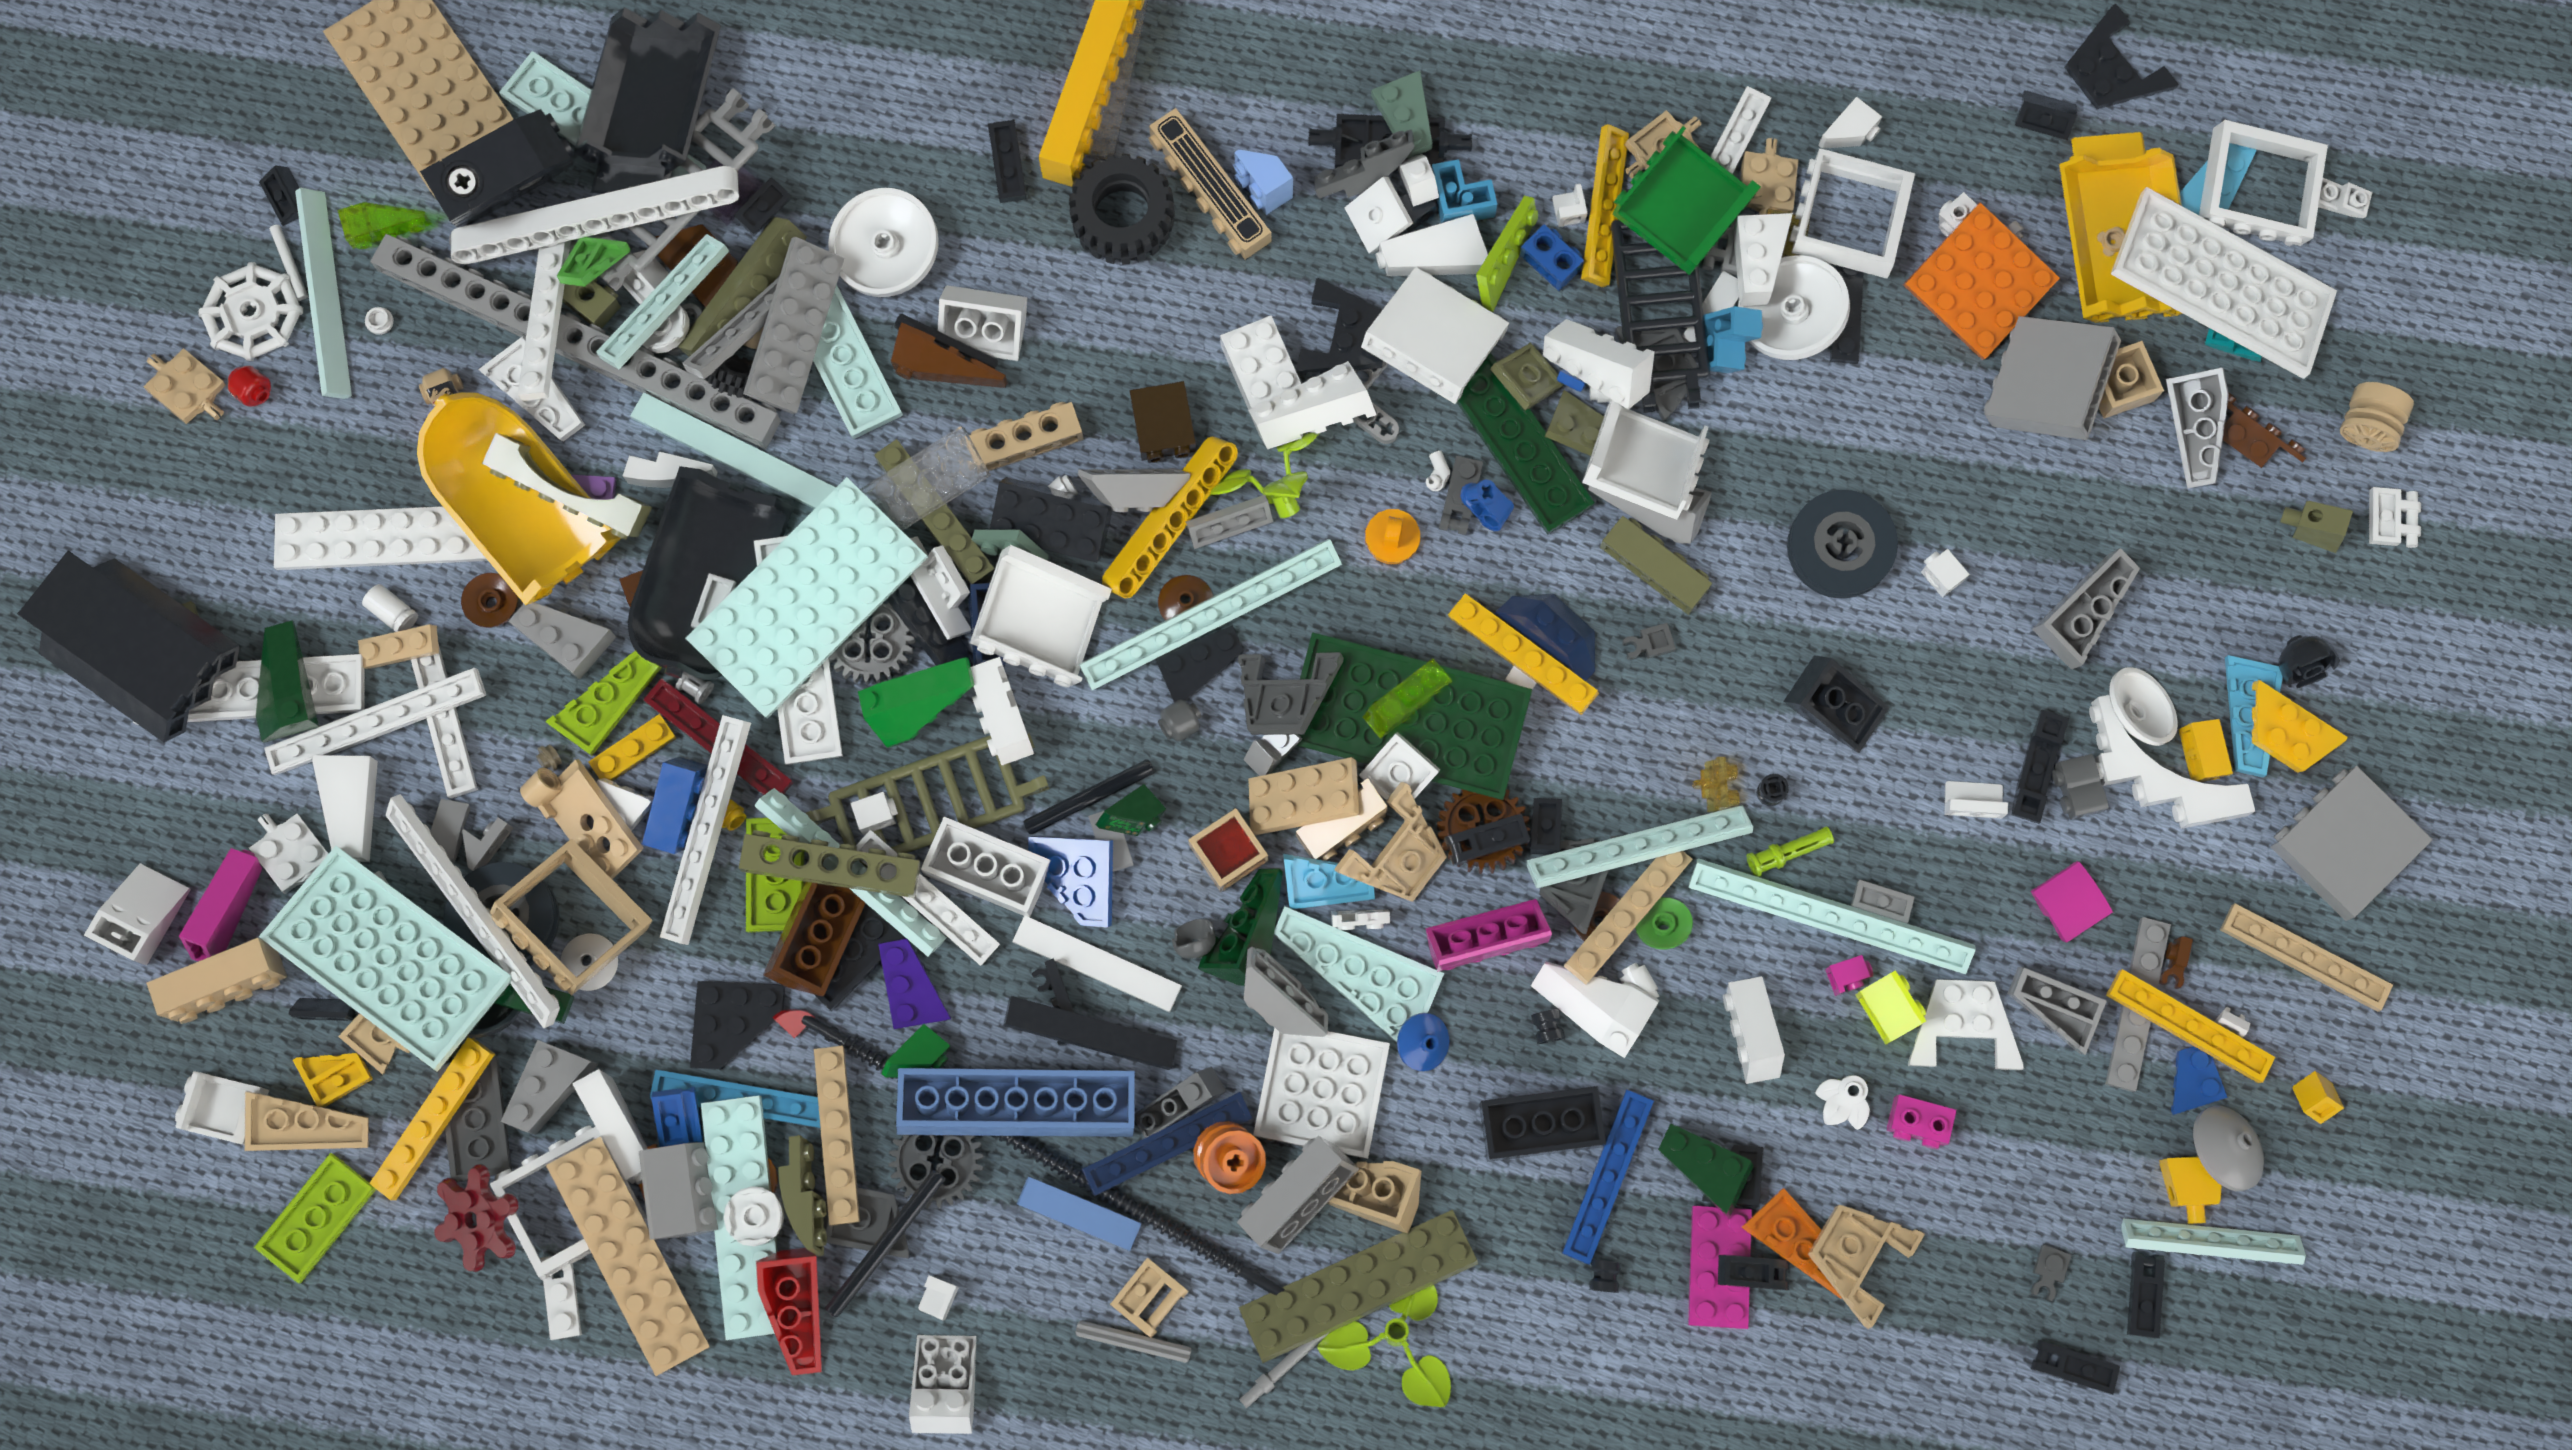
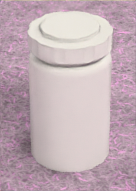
M382 584L372 587L363 598L362 605L387 626L394 629L395 632L410 629L417 621V612Z

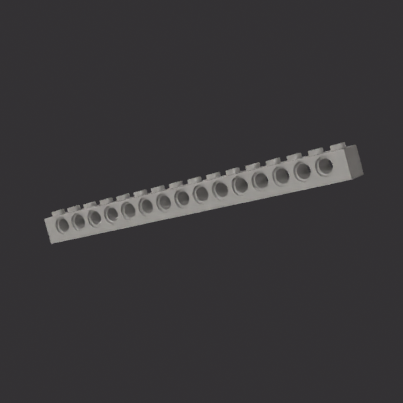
M388 234L384 236L370 261L378 272L526 339L528 321H523V318L530 313L531 296L522 291L514 293L508 290L507 285L494 279L493 282L484 279V275L474 269L469 268L466 271L460 268V264L450 258L445 257L442 260L426 247L421 246L418 249L412 246L408 239L397 235L396 238ZM412 258L409 264L402 265L406 259ZM437 269L432 276H426L430 270ZM461 280L458 286L450 287L454 281ZM485 291L481 298L475 299V295L478 292ZM509 302L507 308L499 310V306L502 303ZM566 313L565 316L560 314L555 353L641 393H646L756 446L767 449L781 423L776 413L777 410L766 403H762L760 406L752 402L751 397L745 398L742 395L741 398H737L733 394L732 397L728 396L727 392L721 393L718 391L719 388L714 389L711 387L712 384H709L708 381L678 368L679 365L668 358L660 360L654 357V353L644 347H640L630 357L632 359L628 365L622 366L618 370L595 354L597 349L610 338L602 328L594 324L588 327L582 324L579 318L570 313ZM575 336H582L581 341L578 343H571ZM656 369L653 376L644 377L646 371ZM672 381H681L678 387L668 388ZM697 392H705L703 398L699 400L693 399V396ZM730 403L727 410H717L720 404ZM745 415H755L752 421L742 422Z

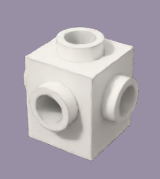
M1964 192L1953 202L1951 200L1946 202L1939 211V229L1946 237L1977 205Z

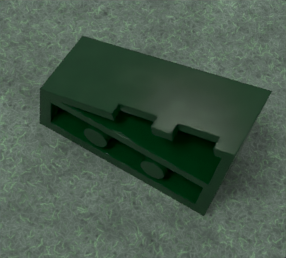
M1670 1123L1658 1151L1730 1219L1754 1167L1752 1161Z

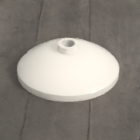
M2127 667L2115 673L2110 682L2109 696L2113 711L2122 726L2136 739L2147 744L2159 746L2172 740L2177 732L2178 721L2174 705L2164 688L2148 673L2137 668Z

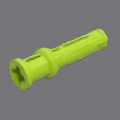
M1823 827V829L1783 845L1771 844L1768 846V849L1759 853H1748L1746 858L1752 874L1760 877L1763 872L1775 867L1777 869L1783 868L1786 861L1833 844L1834 839L1830 829Z

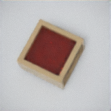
M1236 808L1188 839L1190 848L1220 892L1268 862V854Z

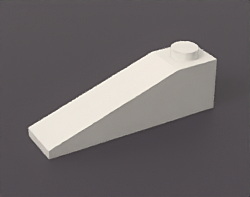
M1545 962L1531 986L1599 1043L1625 1058L1659 1000L1633 984L1616 983L1599 975L1598 977L1593 976L1585 985L1564 966Z

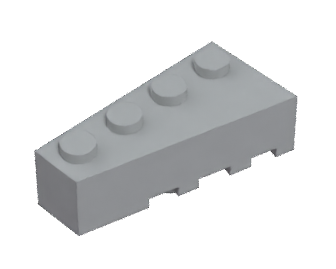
M2121 548L2109 553L2032 630L2070 669L2082 666L2087 659V654L2092 646L2096 644L2100 637L2099 634L2106 622L2112 617L2115 607L2125 595L2140 568Z

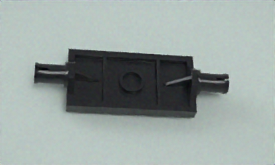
M1337 114L1336 127H1333V130L1309 128L1308 146H1333V149H1335V168H1338L1350 160L1361 159V148L1365 147L1369 142L1384 140L1393 133L1382 115ZM1428 117L1432 149L1421 154L1427 157L1431 169L1432 164L1444 162V153H1447V150L1472 151V134H1448V131H1445V118Z

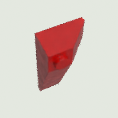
M806 1248L781 1250L757 1260V1291L791 1375L822 1372L816 1255Z

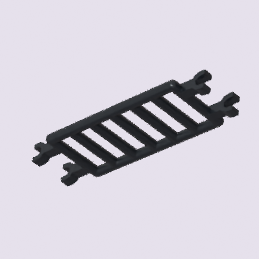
M1619 219L1613 220L1611 232L1623 344L1626 342L1635 344L1633 332L1694 327L1696 342L1636 347L1637 350L1642 352L1646 349L1654 351V356L1697 353L1699 366L1697 368L1652 371L1650 392L1642 398L1643 412H1655L1656 397L1653 382L1676 380L1686 381L1688 409H1697L1700 407L1699 402H1701L1698 379L1707 378L1710 375L1699 268L1697 266L1691 275H1688L1678 266L1627 270L1625 255L1660 252L1648 242L1624 244L1622 230H1630V228ZM1679 276L1689 277L1690 290L1629 295L1628 281ZM1691 301L1693 316L1632 321L1631 306Z

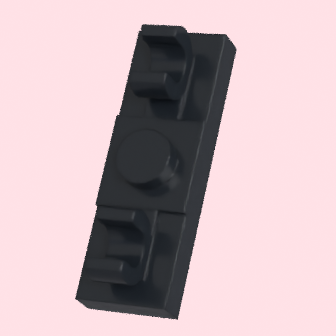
M1054 958L1045 961L1047 971L1038 969L1032 973L1033 978L1039 976L1046 978L1045 984L1037 987L1038 992H1046L1052 985L1055 997L1051 998L1053 1007L1074 1013ZM1057 1041L1059 1046H1065L1068 1044L1065 1042Z

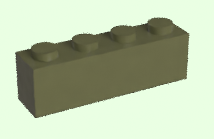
M1622 516L1602 540L1600 548L1689 615L1712 585L1708 575L1702 570H1694L1686 564L1687 560L1677 552L1672 553L1665 548V544L1660 538L1655 535L1649 536L1642 530V526L1632 518L1627 519Z

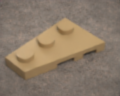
M360 1013L338 1036L381 1074H385L397 1048L394 1046L396 1040L390 1038L388 1034Z

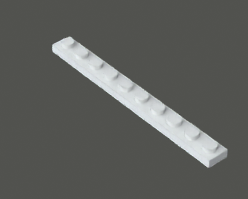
M401 794L391 797L386 817L496 965L511 975L510 984L542 1027L546 1028L553 1025L560 1009L555 996L550 995L542 984L540 976L532 971L526 963L524 955L517 951L511 943L508 933L495 924L490 910L485 908L479 900L475 889L470 887L464 880L460 869L449 860L445 849L438 845L432 837L428 826L423 824L417 817L413 806L407 803Z

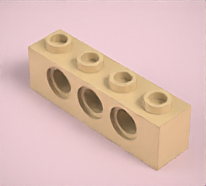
M1059 402L1052 405L1048 410L1042 412L1031 411L1026 413L1024 418L1015 421L1007 419L999 422L997 427L990 429L979 428L971 432V435L966 436L978 475L1084 440L1072 402L1067 404ZM1049 423L1058 425L1057 429L1052 432L1045 431L1044 427ZM1022 432L1031 433V437L1028 440L1022 441L1017 438ZM997 440L1005 442L1004 446L1000 449L991 448L992 443Z

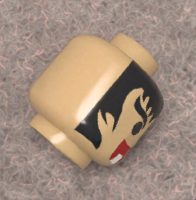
M447 368L424 375L422 384H419L424 401L427 405L432 404L434 407L435 401L440 396L460 393L459 390L464 389L458 373L452 375L451 371Z

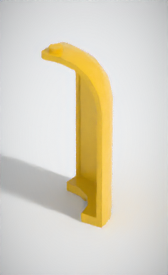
M461 392L451 395L444 394L435 401V407L428 414L419 431L417 457L421 475L432 494L525 605L550 595L552 589L559 582L563 581L565 584H568L583 573L581 569L583 565L593 558L596 560L602 558L621 539L611 533L613 528L605 524L603 527L591 524L587 521L588 516L580 512L578 515L569 513L562 509L564 504L556 500L554 503L545 501L538 497V491L532 488L530 491L523 490L514 485V479L508 476L506 479H502L489 473L491 468L482 464L495 433L504 434L530 446L529 453L538 467L554 482L575 494L590 498L535 431L515 411L498 400L479 393Z

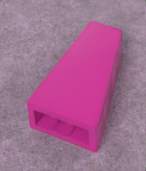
M233 848L229 850L181 931L179 938L191 959L199 962L227 950L262 871L258 858L251 851L245 849L238 851Z

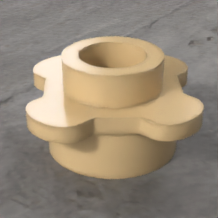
M2120 227L2109 229L2106 233L2100 232L2097 240L2102 243L2104 248L2103 254L2111 257L2115 252H2118L2125 233Z

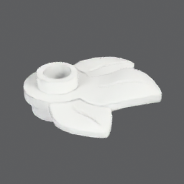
M1849 1075L1842 1080L1828 1079L1817 1088L1815 1094L1826 1101L1823 1110L1825 1124L1836 1125L1848 1119L1857 1130L1864 1126L1869 1117L1870 1108L1865 1100L1868 1094V1086L1863 1078L1857 1075ZM1851 1085H1856L1859 1088V1092L1856 1095L1848 1093V1088Z

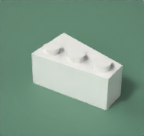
M1793 213L1737 216L1733 235L1740 306L1768 305Z
M1000 657L972 666L971 671L976 696H973L972 699L977 713L983 712L984 717L979 718L984 734L990 733L992 739L987 740L992 757L998 755L1001 765L1033 755L1031 743Z
M1763 977L1729 982L1727 993L1723 994V1002L1726 1011L1731 1013V1031L1733 1037H1736L1738 1056L1742 1064L1746 1084L1780 1078L1785 1054Z

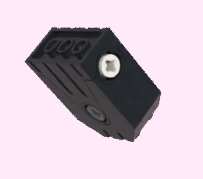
M539 109L508 122L441 159L442 161L439 160L421 170L420 173L449 221L459 228L480 220L479 218L489 215L552 180L574 164L571 157L575 154L565 137L561 140L558 138L556 133L560 129L551 113L545 115L542 109Z

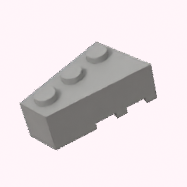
M537 1040L501 1122L536 1135L558 1111L564 1101L574 1093L575 1088L572 1083L587 1076L598 1064Z

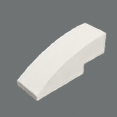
M659 452L656 462L629 456L623 477L628 484L668 488L673 486L679 466L701 469L715 477L718 472L712 464Z

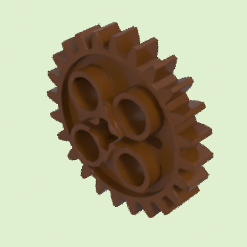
M1461 789V797L1456 793H1452L1451 799L1453 803L1449 801L1444 802L1446 811L1439 812V818L1443 821L1437 822V829L1442 830L1438 833V840L1444 841L1441 846L1443 851L1450 849V846H1446L1445 837L1479 826L1480 817L1476 806L1479 805L1482 808L1484 825L1521 813L1523 815L1525 813V806L1516 808L1519 798L1515 797L1509 800L1510 790H1506L1504 800ZM1491 808H1497L1502 814L1493 817L1487 811ZM1463 813H1469L1474 819L1470 822H1464L1459 816ZM1523 816L1525 825H1527L1529 817ZM1526 827L1527 832H1528V835H1529V833H1530V828H1529V827ZM1467 841L1461 842L1463 852L1471 850V848L1465 845ZM1528 843L1465 862L1468 864L1467 871L1471 872L1473 867L1476 866L1478 867L1479 874H1482L1484 867H1488L1491 874H1494L1495 865L1505 870V861L1507 860L1514 864L1516 860L1514 854L1522 856L1523 849L1521 846H1527ZM1450 849V852H1449V854H1448V859H1449V860H1451L1450 857L1453 856V855H1452V852H1451V849Z

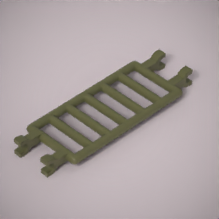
M1028 733L1027 735L1031 743L1032 748H1035L1030 733ZM991 735L831 791L828 795L830 806L806 812V814L817 825L835 818L843 843L856 846L841 800L856 794L859 800L870 796L868 790L885 785L889 799L893 798L898 814L895 817L904 843L890 848L897 854L909 853L932 845L940 827V821L922 772L926 769L939 766L958 822L973 829L1023 812L1025 810L1023 798L1047 791L1050 788L1045 775L1018 785L1011 764L1001 765L999 757L996 755L1012 804L996 809L976 753L989 747L987 740L992 739ZM963 756L967 759L985 814L971 819L968 817L949 761ZM912 775L931 833L918 838L914 837L895 782ZM882 829L873 831L886 843ZM859 861L866 868L868 867L864 862Z

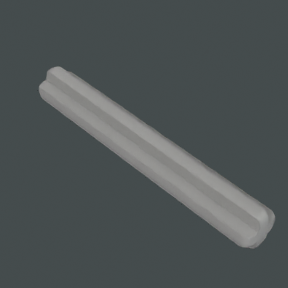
M1082 1320L1077 1324L1076 1335L1079 1337L1187 1363L1190 1359L1191 1348L1188 1346Z

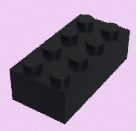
M1005 477L998 485L989 530H1021L1043 550L1097 563L1103 556L1112 510L1111 506L1101 503L1098 499Z
M1598 1086L1483 1100L1479 1103L1487 1162L1601 1148L1606 1145Z

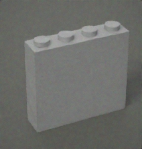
M2019 316L2015 327L2010 332L2008 349L2003 352L1999 375H1996L1994 378L1991 398L1985 404L1984 413L1990 424L1996 428L2088 440L2121 342L2115 328Z
M2358 766L2348 771L2345 768L2339 771L2331 779L2335 784L2329 790L2325 787L2312 798L2315 803L2309 809L2305 806L2293 817L2296 822L2290 828L2286 825L2273 836L2277 841L2271 846L2345 921L2355 918L2433 840Z

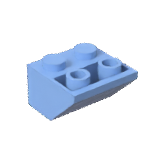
M1245 150L1234 152V179L1241 189L1246 187L1251 194L1249 199L1256 210L1262 209L1265 215L1293 198V177L1278 156Z

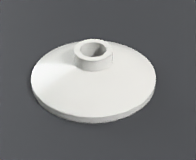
M583 934L574 938L566 945L560 961L577 977L608 951L613 944L601 935ZM585 956H591L592 958L588 966H584L582 963ZM618 956L583 985L580 990H596L610 982L618 967Z

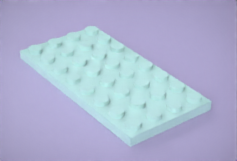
M846 477L686 639L768 719L928 556Z
M337 846L332 849L259 936V938L437 1072L509 985L512 978L510 974Z

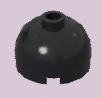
M2298 635L2291 638L2279 657V669L2289 688L2297 682L2299 683L2296 685V688H2301L2324 679L2327 676L2324 671L2330 666L2335 670L2340 659L2330 643L2318 636L2302 637ZM2298 668L2301 675H2298L2294 670Z

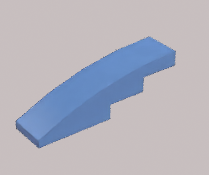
M1030 1177L1027 1178L1017 1202L1019 1206L1128 1251L1131 1250L1141 1223Z

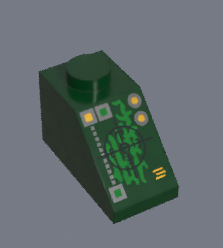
M1143 784L1106 809L1095 825L1099 829L1138 836L1145 830L1149 833L1155 830L1162 823L1160 817L1166 808L1148 787Z

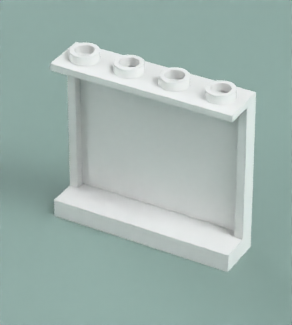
M1415 267L1366 331L1361 348L1456 404L1466 384L1496 343L1504 338L1509 322L1482 307L1476 301L1457 292L1453 287L1437 280L1431 274Z
M1611 399L1582 483L1677 520L1682 510L1687 511L1693 499V495L1689 494V492H1693L1699 478L1695 473H1699L1704 461L1700 454L1704 455L1710 439L1705 438L1708 426H1704L1698 437L1626 409Z
M1010 545L1000 553L970 643L978 646L977 650L984 654H996L1004 657L1003 661L1008 664L1025 666L1034 675L1051 677L1060 686H1073L1082 681V677L1078 676L1080 671L1078 664L1083 662L1101 604L1109 599L1112 589Z

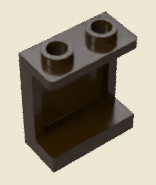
M1184 381L1129 390L1142 461L1147 460L1148 463H1157L1163 461L1164 457L1175 455V458H1186L1191 456V452H1196Z

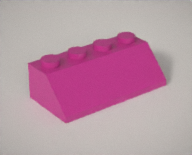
M1537 899L1425 928L1430 954L1437 972L1451 970L1469 963H1477L1499 955H1507L1521 949L1533 948L1549 942L1552 936L1551 929Z

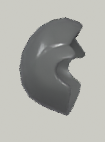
M1195 919L1182 924L1174 930L1175 939H1172L1175 952L1180 957L1187 959L1203 957L1212 950L1216 943L1212 922L1207 919Z

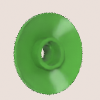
M1660 897L1638 923L1635 930L1638 937L1646 945L1656 949H1672L1688 939L1692 932L1693 919L1689 909L1682 902L1673 898ZM1662 925H1666L1669 927V929L1661 930L1659 929V927Z

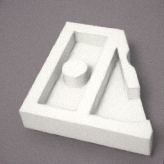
M1388 909L1331 911V923L1333 927H1338L1339 930L1355 929V926L1366 925L1367 929L1384 928V924L1390 923V911Z

